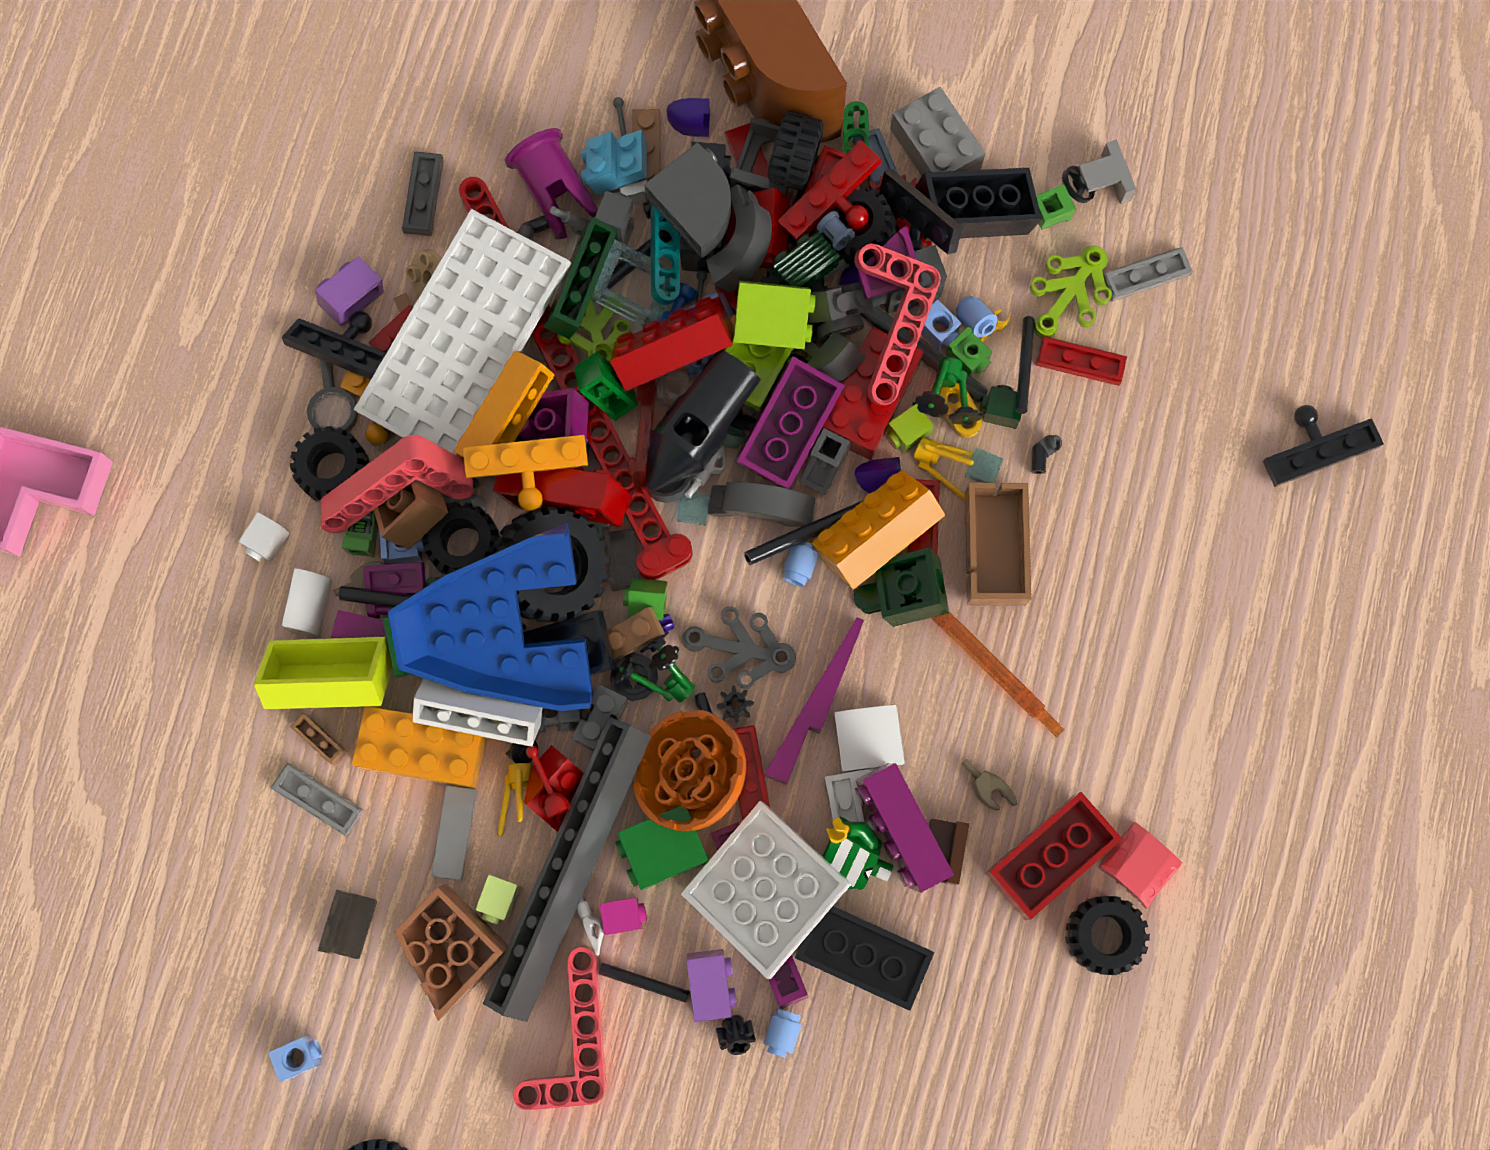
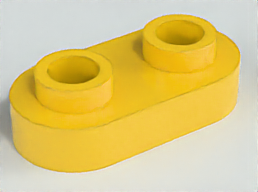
M956 383L954 387H943L939 396L945 399V404L949 407L945 416L954 432L962 438L974 437L980 431L982 419L974 421L970 428H964L962 424H952L949 415L955 413L961 407L960 385ZM967 391L968 407L978 410ZM954 396L958 402L952 404L948 401V397Z

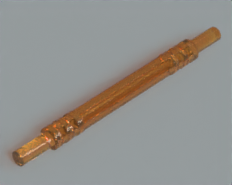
M949 612L948 614L931 618L1032 718L1036 717L1055 737H1058L1065 730L1044 709L1045 705L955 616Z

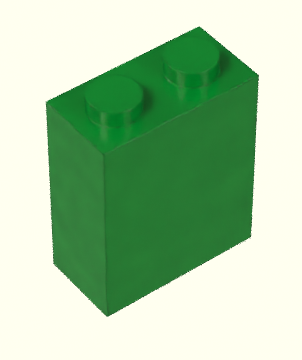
M682 805L658 815L664 819H672L677 822L692 820L688 810L682 808ZM651 819L618 832L620 840L615 842L621 858L627 857L631 868L627 870L633 887L639 885L642 891L702 866L709 861L696 830H671L658 825Z

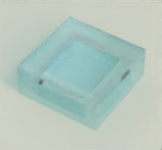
M976 448L972 457L974 464L969 465L965 477L980 483H994L1003 458Z
M694 493L691 498L686 496L681 498L677 522L706 526L710 495Z

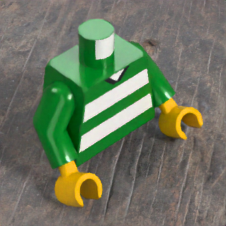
M841 816L840 818L833 819L832 824L834 828L826 829L830 840L822 857L851 883L848 889H864L870 875L887 882L894 865L879 859L882 842L866 822H850Z

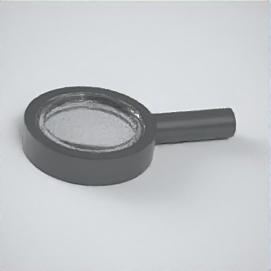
M847 315L844 318L828 321L815 328V332H812L811 342L814 344L826 342L834 331H837L843 337H847L862 330L864 323L861 315Z
M320 359L324 389L318 391L310 399L307 407L308 420L313 428L320 427L322 431H325L326 426H333L335 430L339 427L348 433L355 426L358 419V412L353 410L356 402L347 391L335 387L332 364Z

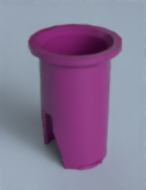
M550 128L537 132L517 144L507 154L505 164L510 169H517L552 229L555 239L560 240L568 236L561 218L550 213V209L553 206L560 209L555 198L569 191L581 207L594 218L598 207L560 144L563 139V133L560 129Z

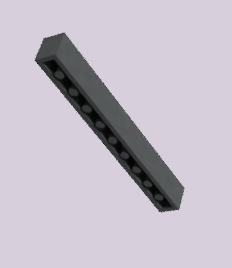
M608 718L572 799L571 809L565 815L483 1005L502 1016L525 1022L528 1021L652 735L614 718Z

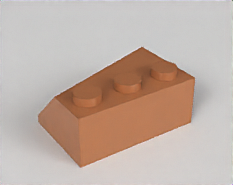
M448 884L437 886L395 931L410 965L414 967L422 983L420 985L425 995L429 997L434 1008L433 1012L438 1021L459 1003L501 960L508 947Z

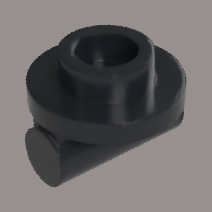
M534 741L533 746H536L538 749V744ZM512 743L510 749L505 753L516 764L530 763L532 761V758L526 754V749L529 747L526 745Z

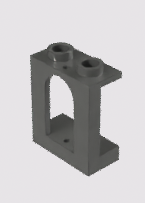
M751 118L750 130L736 168L733 167L730 175V188L737 184L752 193L776 188L787 196L790 187L769 182L768 178L751 173L760 147L765 143H775L779 126L766 119L757 120Z

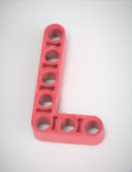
M868 244L858 250L855 255L854 261L858 270L905 289L867 391L871 402L876 405H888L894 402L898 396L941 278L940 273L933 266L877 244ZM865 251H871L876 255L877 261L875 266H867L863 262ZM896 261L902 264L904 268L902 277H895L891 273L890 267L892 262ZM921 272H925L931 277V284L928 288H923L918 282V276ZM911 300H915L920 304L921 310L918 316H913L908 312L907 307ZM900 328H905L910 333V340L907 344H902L897 339V332ZM890 356L897 357L900 362V367L896 372H891L887 368L886 362ZM881 383L887 385L890 391L888 398L885 400L879 399L876 395V388Z
M406 436L321 499V527L329 533L343 532L415 480L453 499H466L474 492L473 478H466L464 459L422 436Z
M588 947L575 948L569 954L567 961L575 1075L533 1078L521 1082L514 1090L513 1099L517 1107L522 1110L592 1105L600 1101L606 1093L607 1081L598 958L595 952ZM580 952H585L590 956L591 963L586 970H580L575 965V958ZM583 983L590 985L593 990V996L588 1002L580 1000L577 995V989ZM585 1015L592 1017L595 1021V1029L591 1033H584L580 1029L579 1021ZM588 1047L596 1051L598 1057L594 1065H587L582 1061L581 1054L583 1049ZM594 1080L598 1083L600 1087L598 1096L589 1097L585 1094L583 1088L586 1081ZM556 1083H563L568 1088V1096L565 1100H558L554 1097L552 1091ZM525 1086H531L536 1090L537 1098L535 1102L527 1103L522 1098L521 1093Z

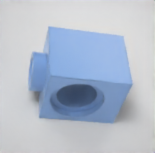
M937 299L930 308L921 335L939 351L945 345L948 347L959 336L958 333L962 323ZM937 323L943 324L947 330L939 332L934 329L933 325Z
M311 1035L301 1037L268 1053L279 1082L289 1080L322 1065L320 1057L323 1056L321 1047L316 1039L312 1040ZM295 1049H300L304 1053V1062L301 1066L296 1065L292 1060V1054Z

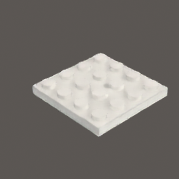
M759 801L681 895L766 979H771L844 894L851 883L764 802Z

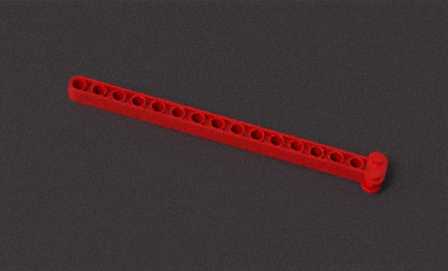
M468 177L463 180L459 186V194L467 212L469 213L473 209L482 215L492 214V220L509 228L486 183L478 177ZM473 191L481 192L480 195L475 198L468 197L469 194ZM548 304L531 335L549 370L554 374V379L559 389H571L566 384L569 380L576 379L574 367L580 364L571 345L562 344L558 340L556 333L552 339L545 340L541 338L543 333L550 331L543 327L551 308ZM558 355L568 356L567 361L562 364L555 363L554 359ZM578 387L574 388L589 403L594 405L593 409L588 412L587 439L601 469L610 472L611 477L617 481L624 476H629L633 479L631 485L623 488L630 493L625 515L643 548L636 558L640 575L645 579L657 580L684 567L692 559L691 541L683 534L676 533L670 535L608 415L584 396ZM598 427H603L607 430L602 437H594L592 432ZM613 451L620 454V457L615 462L605 460V456L609 452ZM636 501H642L646 504V507L642 512H634L630 509L631 505ZM649 526H655L659 529L658 535L653 538H648L643 533Z

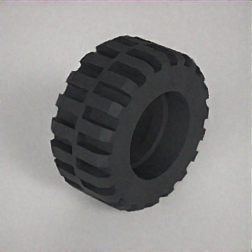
M545 507L515 517L510 525L504 526L500 531L502 537L495 540L492 549L496 550V553L565 523L569 524L577 579L576 585L565 586L556 593H547L540 588L517 591L521 617L528 620L535 619L537 622L565 621L566 619L582 615L583 610H590L595 605L593 599L602 596L605 589L601 584L602 582H607L610 572L605 571V565L610 564V555H604L603 548L607 547L604 538L598 539L596 534L600 530L595 524H586L588 520L586 516L581 513L573 514L572 509L565 507L559 509L556 507Z

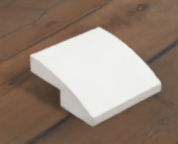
M897 705L834 712L842 772L879 768L887 763H896L897 766L905 765Z

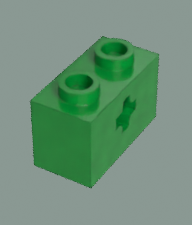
M595 352L574 367L579 391L613 420H618L638 406L634 388L625 391L612 364L598 352Z

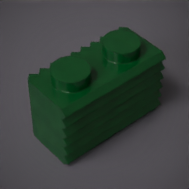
M819 231L812 235L807 233L796 242L797 247L789 253L786 250L782 251L774 258L772 274L781 285L810 288L834 268H837L840 256Z

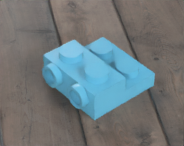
M642 130L626 134L617 139L610 131L586 140V149L581 151L586 169L581 170V177L584 184L590 186L596 196L605 193V191H611L647 178L646 136Z

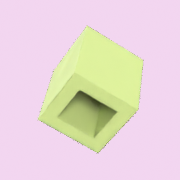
M488 875L475 910L483 913L481 919L491 923L499 924L500 919L508 921L521 886Z

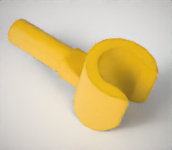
M997 309V310L994 312V314L996 315V317L999 316V314L1001 313L1002 309ZM1010 316L1005 321L997 319L995 330L1002 331L1005 329ZM988 336L978 338L983 342Z

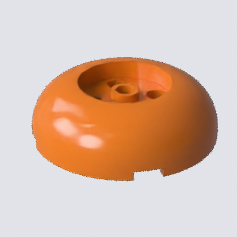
M704 710L679 711L667 716L648 733L652 736L637 768L636 782H633L635 796L643 812L658 825L676 831L699 830L720 820L737 801L746 775L744 749L732 727L726 721ZM700 749L701 755L694 759L693 751ZM715 767V772L713 775H710L711 769ZM682 805V808L688 810L692 820L677 822L672 819H664L658 815Z

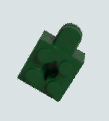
M930 547L894 556L875 572V583L860 586L854 593L855 605L865 614L881 611L882 618L893 627L949 613L940 557Z

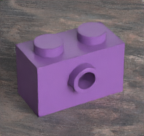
M358 256L352 262H346L342 265L339 272L333 277L324 279L318 285L315 293L318 305L342 326L350 320L352 314L363 310L382 295L384 290L382 278Z
M723 949L688 953L686 961L694 1022L732 1017L731 1007H737L735 988L728 989L727 977L733 976L731 957L724 958Z

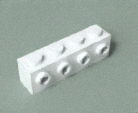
M423 678L414 697L413 722L532 747L541 725L543 708L467 693Z

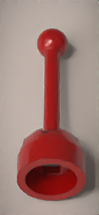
M529 746L526 749V754L532 758L549 795L544 803L548 818L571 809L568 799L563 794L553 791L537 756V747Z

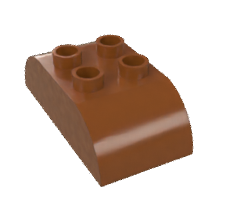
M697 0L693 3L696 16L702 26V29L695 32L697 43L709 63L719 58L728 74L722 76V83L734 107L737 108L746 103L755 119H766L779 127L784 115L790 110L823 120L824 129L820 143L841 137L847 82L797 0Z

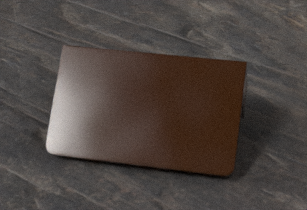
M931 819L929 828L954 876L940 883L959 885L969 823L959 821L953 823Z

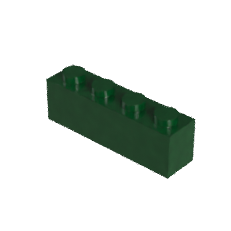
M591 217L585 225L570 259L572 265L559 286L544 323V328L569 340L579 329L618 229L594 217Z

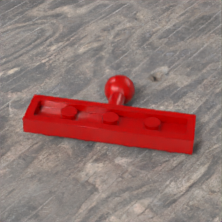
M860 140L778 220L779 225L792 238L798 241L803 235L810 233L823 217L838 207L846 214L845 219L850 227L854 229L864 227L869 219L867 210L860 205L853 206L846 197L882 163L881 158Z

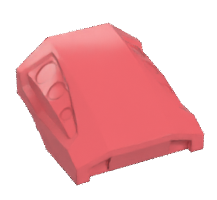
M1134 822L1124 833L1122 840L1112 848L1098 868L1106 871V874L1114 878L1116 883H1120L1126 888L1127 892L1136 898L1138 902H1142L1141 905L1147 909L1183 862L1147 830Z

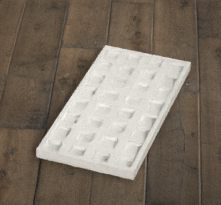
M471 209L353 410L402 438L410 435H419L457 455L453 451L460 437L465 433L473 420L475 412L487 397L491 386L498 379L507 360L510 359L515 350L518 352L522 351L571 267V262Z

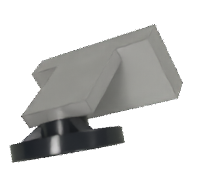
M1117 139L1105 144L1101 154L1102 158L1081 164L1079 167L1070 166L1062 174V182L1069 195L1079 203L1089 202L1093 199L1095 190L1113 185L1120 204L1130 202L1137 190ZM1068 174L1073 179L1072 182L1074 187L1077 189V193L1073 190L1069 183ZM1086 189L1089 192L1088 198L1082 197Z

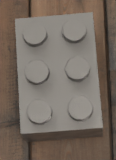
M941 87L892 114L890 129L921 176L925 172L981 169L986 153Z

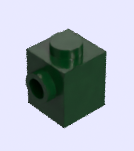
M1007 385L992 386L989 394H983L979 411L984 412L982 422L1016 429L1022 415L1016 412L1017 391H1014L1012 387Z

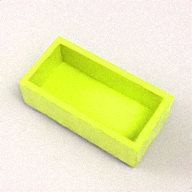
M385 637L269 641L254 682V687L264 709L382 706L393 667L389 647Z

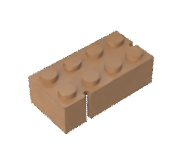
M969 483L965 490L966 574H970L967 578V606H1026L1031 600L1028 483H1001L997 490V496H992L996 489V483Z

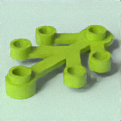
M1092 245L1084 248L1080 256L1062 258L1059 255H1052L1048 258L1045 267L1050 274L1056 275L1065 269H1080L1075 276L1051 280L1036 277L1032 280L1030 291L1035 296H1042L1046 292L1064 290L1049 313L1042 314L1037 318L1034 324V331L1038 337L1043 338V336L1051 338L1055 335L1059 325L1057 320L1074 296L1079 312L1077 317L1079 325L1086 328L1093 325L1096 320V313L1090 308L1085 287V281L1091 274L1095 289L1093 300L1097 305H1106L1112 297L1111 290L1105 285L1102 272L1108 263V256L1104 249ZM1094 255L1098 257L1099 261L1093 262L1089 256ZM1055 261L1060 267L1053 268L1050 262ZM1040 283L1044 286V289L1037 290L1034 284ZM1099 292L1105 293L1106 296H1107V298H1106V299H1101V298H1099V297H1098V293H1099ZM1088 314L1091 317V321H1085L1082 315ZM1045 320L1050 321L1052 327L1046 328L1042 322Z
M616 294L610 295L605 302V307L597 316L591 297L580 324V328L589 333L591 341L576 332L570 340L557 334L558 340L562 344H574L587 353V358L598 352L611 363L610 359L614 343L617 341V337L630 331V324L623 319L615 321L611 330L612 333L605 341L601 331L611 317L621 311L624 304L623 299ZM610 302H615L618 306L614 307ZM617 327H622L625 331L621 332Z

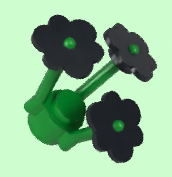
M953 357L941 358L931 392L925 391L922 396H917L916 402H913L912 406L917 404L919 412L932 417H943L948 412L949 407L945 404V399L939 396L941 386L954 387L959 382L961 407L955 413L949 415L951 423L972 424L974 421L982 419V414L978 413V410L968 407L966 391L968 373L962 371V362Z
M668 631L651 641L640 651L641 654L648 649L652 653L656 650L658 651V653L652 656L653 661L649 664V668L652 671L669 669L672 672L664 681L666 689L633 672L635 666L632 665L634 658L632 655L624 659L613 682V685L617 686L623 680L628 681L629 678H632L659 693L668 702L674 698L679 703L687 699L695 689V685L675 664L678 659V646L666 645L663 647L666 644L663 638L669 634Z

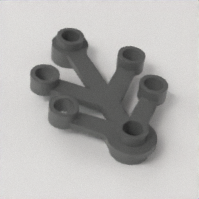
M732 606L725 607L722 610L721 619L724 624L729 625L739 642L706 635L703 629L696 626L688 628L683 634L684 646L692 652H697L707 647L736 654L721 664L715 663L709 667L708 677L715 683L723 681L728 673L752 658L765 661L751 671L743 670L739 672L737 683L743 689L751 688L755 681L772 670L779 673L791 670L796 662L794 649L786 643H779L768 627V619L763 613L753 614L750 618V626L754 631L760 633L768 648L755 645L739 620L738 610ZM732 611L736 617L734 620L728 621L724 617L725 613ZM762 618L765 623L762 627H756L753 624L754 619ZM691 634H699L700 640L697 643L690 642L689 636ZM783 652L787 655V660L778 662L776 655ZM719 668L723 674L719 678H714L711 675L712 670ZM742 675H749L752 680L749 684L744 685L741 683L740 678Z

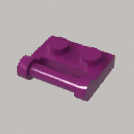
M424 562L363 566L365 589L400 594H416L426 588ZM366 604L367 616L377 619L380 618V615H388V611L392 609V607Z

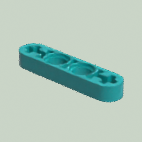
M652 205L651 296L658 304L669 305L677 298L680 292V234L667 219L666 222H662L665 217ZM660 230H666L670 233L672 237L670 243H665L659 238L658 233ZM659 258H668L672 263V269H663L659 265ZM665 278H669L666 281V290L671 291L668 296H665V292L660 290L665 283Z

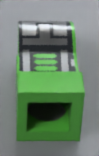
M374 510L347 529L346 537L344 536L342 549L348 554L374 557L378 533V523Z

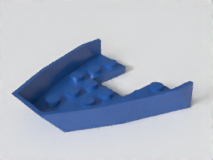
M565 523L447 574L389 610L388 617L398 670L463 692L556 711L590 708L593 698V687L585 638L525 644L517 591L576 585L577 579L569 524Z

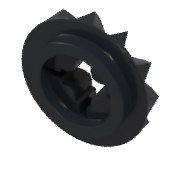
M628 654L617 660L615 663L616 669L611 670V685L615 692L626 697L627 700L645 699L654 691L639 682L636 683L634 690L630 680H623L617 686L613 685L618 669L621 667L624 659L630 655L634 656L632 665H637L638 674L657 685V670L652 671L649 668V664L652 661L641 654Z

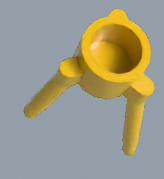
M923 437L914 454V458L920 461L918 467L929 472L955 495L965 501V494L930 466V464L937 465L940 457L944 456L971 466L974 464V461L961 455L972 457L973 452Z
M530 763L508 765V774L504 775L505 788L497 832L499 837H502L504 833L511 787L513 791H516L517 821L521 822L523 820V791L527 789L532 767Z

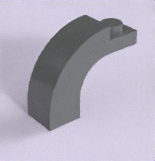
M737 184L730 188L731 202L736 215L734 234L725 248L706 260L713 284L728 293L738 289L739 281H748L758 270L767 254L772 233L770 212L758 205V200L751 191H746Z
M726 482V485H712L708 514L712 516L755 517L774 521L788 527H802L813 520L816 498L776 486L746 482Z

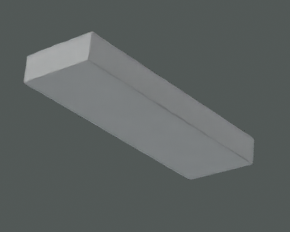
M1183 247L1105 272L1103 276L1106 287L1112 292L1111 301L1113 302L1191 276L1193 271Z
M288 762L271 786V789L345 836L349 835L364 812L360 807Z
M446 786L431 873L432 877L463 881L477 796L476 789Z

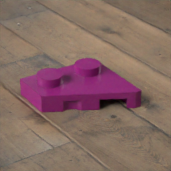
M907 226L901 228L882 246L917 260ZM874 254L865 264L871 267L875 266L877 261L876 255ZM896 261L892 262L890 267L891 273L895 277H902L904 273L902 264ZM860 270L857 271L865 299L901 289L899 286L865 274ZM921 273L918 276L919 283L923 282Z

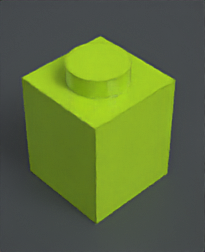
M917 404L888 423L886 431L888 434L886 437L889 443L895 449L899 447L903 454L920 443L923 437L927 438L930 436L934 428L927 416L918 411Z

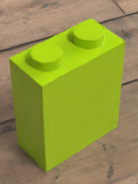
M739 281L733 341L736 343L805 349V342H811L812 325L807 324L808 313H814L815 295H810L811 289L808 287Z

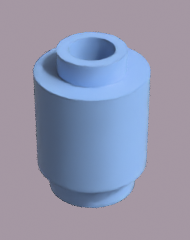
M967 296L959 302L956 308L958 319L966 327L969 326L973 330L972 333L977 337L988 336L995 330L997 317L979 298Z
M802 542L790 548L782 570L784 573L782 579L799 587H805L806 581H810L819 553L814 551L815 548L812 544Z
M777 1009L776 1015L771 1017L763 1043L769 1046L767 1052L784 1058L787 1052L793 1054L802 1024H799L800 1015Z

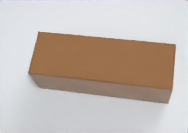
M302 713L290 726L331 765L335 766L347 753L341 745L305 713Z

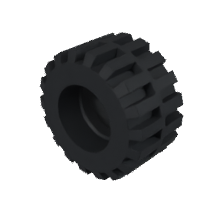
M790 110L784 115L768 168L769 182L800 191L804 190L808 185L818 154L824 129L823 120Z
M860 186L859 190H853L846 197L853 206H863L867 210L868 215L873 217V223L866 233L854 237L843 249L836 251L840 256L839 259H844L845 263L849 265L853 264L857 251L868 244L883 246L897 233L895 231L897 222L887 200L883 195H879L877 190L872 188L869 191L867 186ZM836 207L833 211L839 214V220L847 227L846 214ZM822 233L824 238L832 246L833 243L831 242V240L824 233ZM865 251L863 262L868 261L874 253Z
M326 426L325 431L317 427L314 428V434L305 433L303 435L305 440L302 443L297 441L294 445L298 450L297 452H291L290 458L294 463H290V470L294 473L292 476L299 487L313 500L321 502V499L326 494L365 467L370 460L363 447L351 433L347 434L344 429L339 427L335 430L333 426ZM333 453L345 456V463L339 474L328 479L317 477L318 464L325 456Z
M459 502L453 503V508L450 509L446 505L448 513L423 536V541L426 543V546H424L425 553L442 574H450L496 553V550L492 549L495 540L501 538L499 530L490 515L486 514L479 506L475 508L472 503L465 502V506H461ZM463 528L474 529L478 532L479 540L472 552L464 556H454L448 552L447 544L454 532Z
M1117 896L1094 897L1077 906L1078 909L1071 913L1069 916L1071 921L1066 924L1065 929L1068 930V937H1065L1066 944H1070L1071 949L1069 952L1071 956L1077 958L1076 962L1080 966L1086 967L1088 971L1093 973L1119 975L1122 972L1132 970V966L1139 965L1142 961L1141 955L1147 953L1148 947L1145 946V943L1150 941V934L1145 932V928L1148 927L1147 921H1142L1140 917L1142 912L1139 909H1134L1132 907L1133 903L1128 900H1121V897ZM1101 917L1113 918L1122 930V943L1119 949L1112 954L1099 952L1091 939L1092 927Z

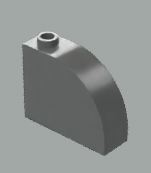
M697 142L644 184L647 199L697 254L703 258L719 244L728 229L731 217V193L726 175L718 165L716 156L709 148L704 149Z

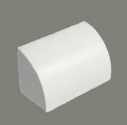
M295 568L282 627L292 633L320 637L332 580L314 572Z

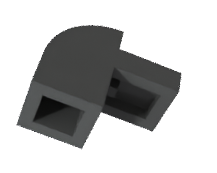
M834 331L821 348L813 342H805V349H802L806 353L804 359L808 362V365L838 382L849 377L866 358L850 341L837 331Z
M823 428L810 454L812 457L799 482L826 495L847 456L851 442Z

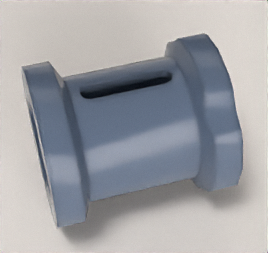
M836 211L828 213L817 225V230L820 233H824L831 240L832 246L836 251L843 249L855 236L854 231L851 228L848 229L839 220V214Z

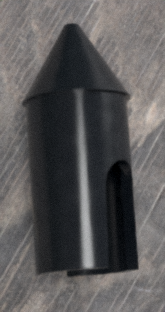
M720 350L716 352L688 390L676 399L656 428L650 431L645 483L649 490L655 491L704 471L703 467L727 436L729 426L761 380L753 370L726 351Z

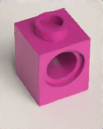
M636 897L599 904L604 935L643 929L642 922L647 921L644 903L639 904Z

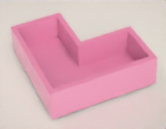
M0 427V552L20 557L39 502L94 516L113 461L98 451Z

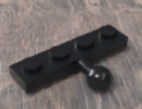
M894 170L884 171L879 195H883L889 206L911 224L909 235L914 251L923 249V242L920 239V234L922 233L947 255L956 253L963 227Z
M363 311L352 314L349 320L350 327L343 335L298 318L282 336L284 345L368 379H372L386 355V352L354 340L358 334H365L372 327L370 315Z
M1302 405L1295 411L1294 420L1297 425L1306 429L1311 441L1267 457L1263 460V463L1274 487L1380 448L1384 443L1372 418L1322 437L1316 424L1318 420L1317 410L1311 405Z

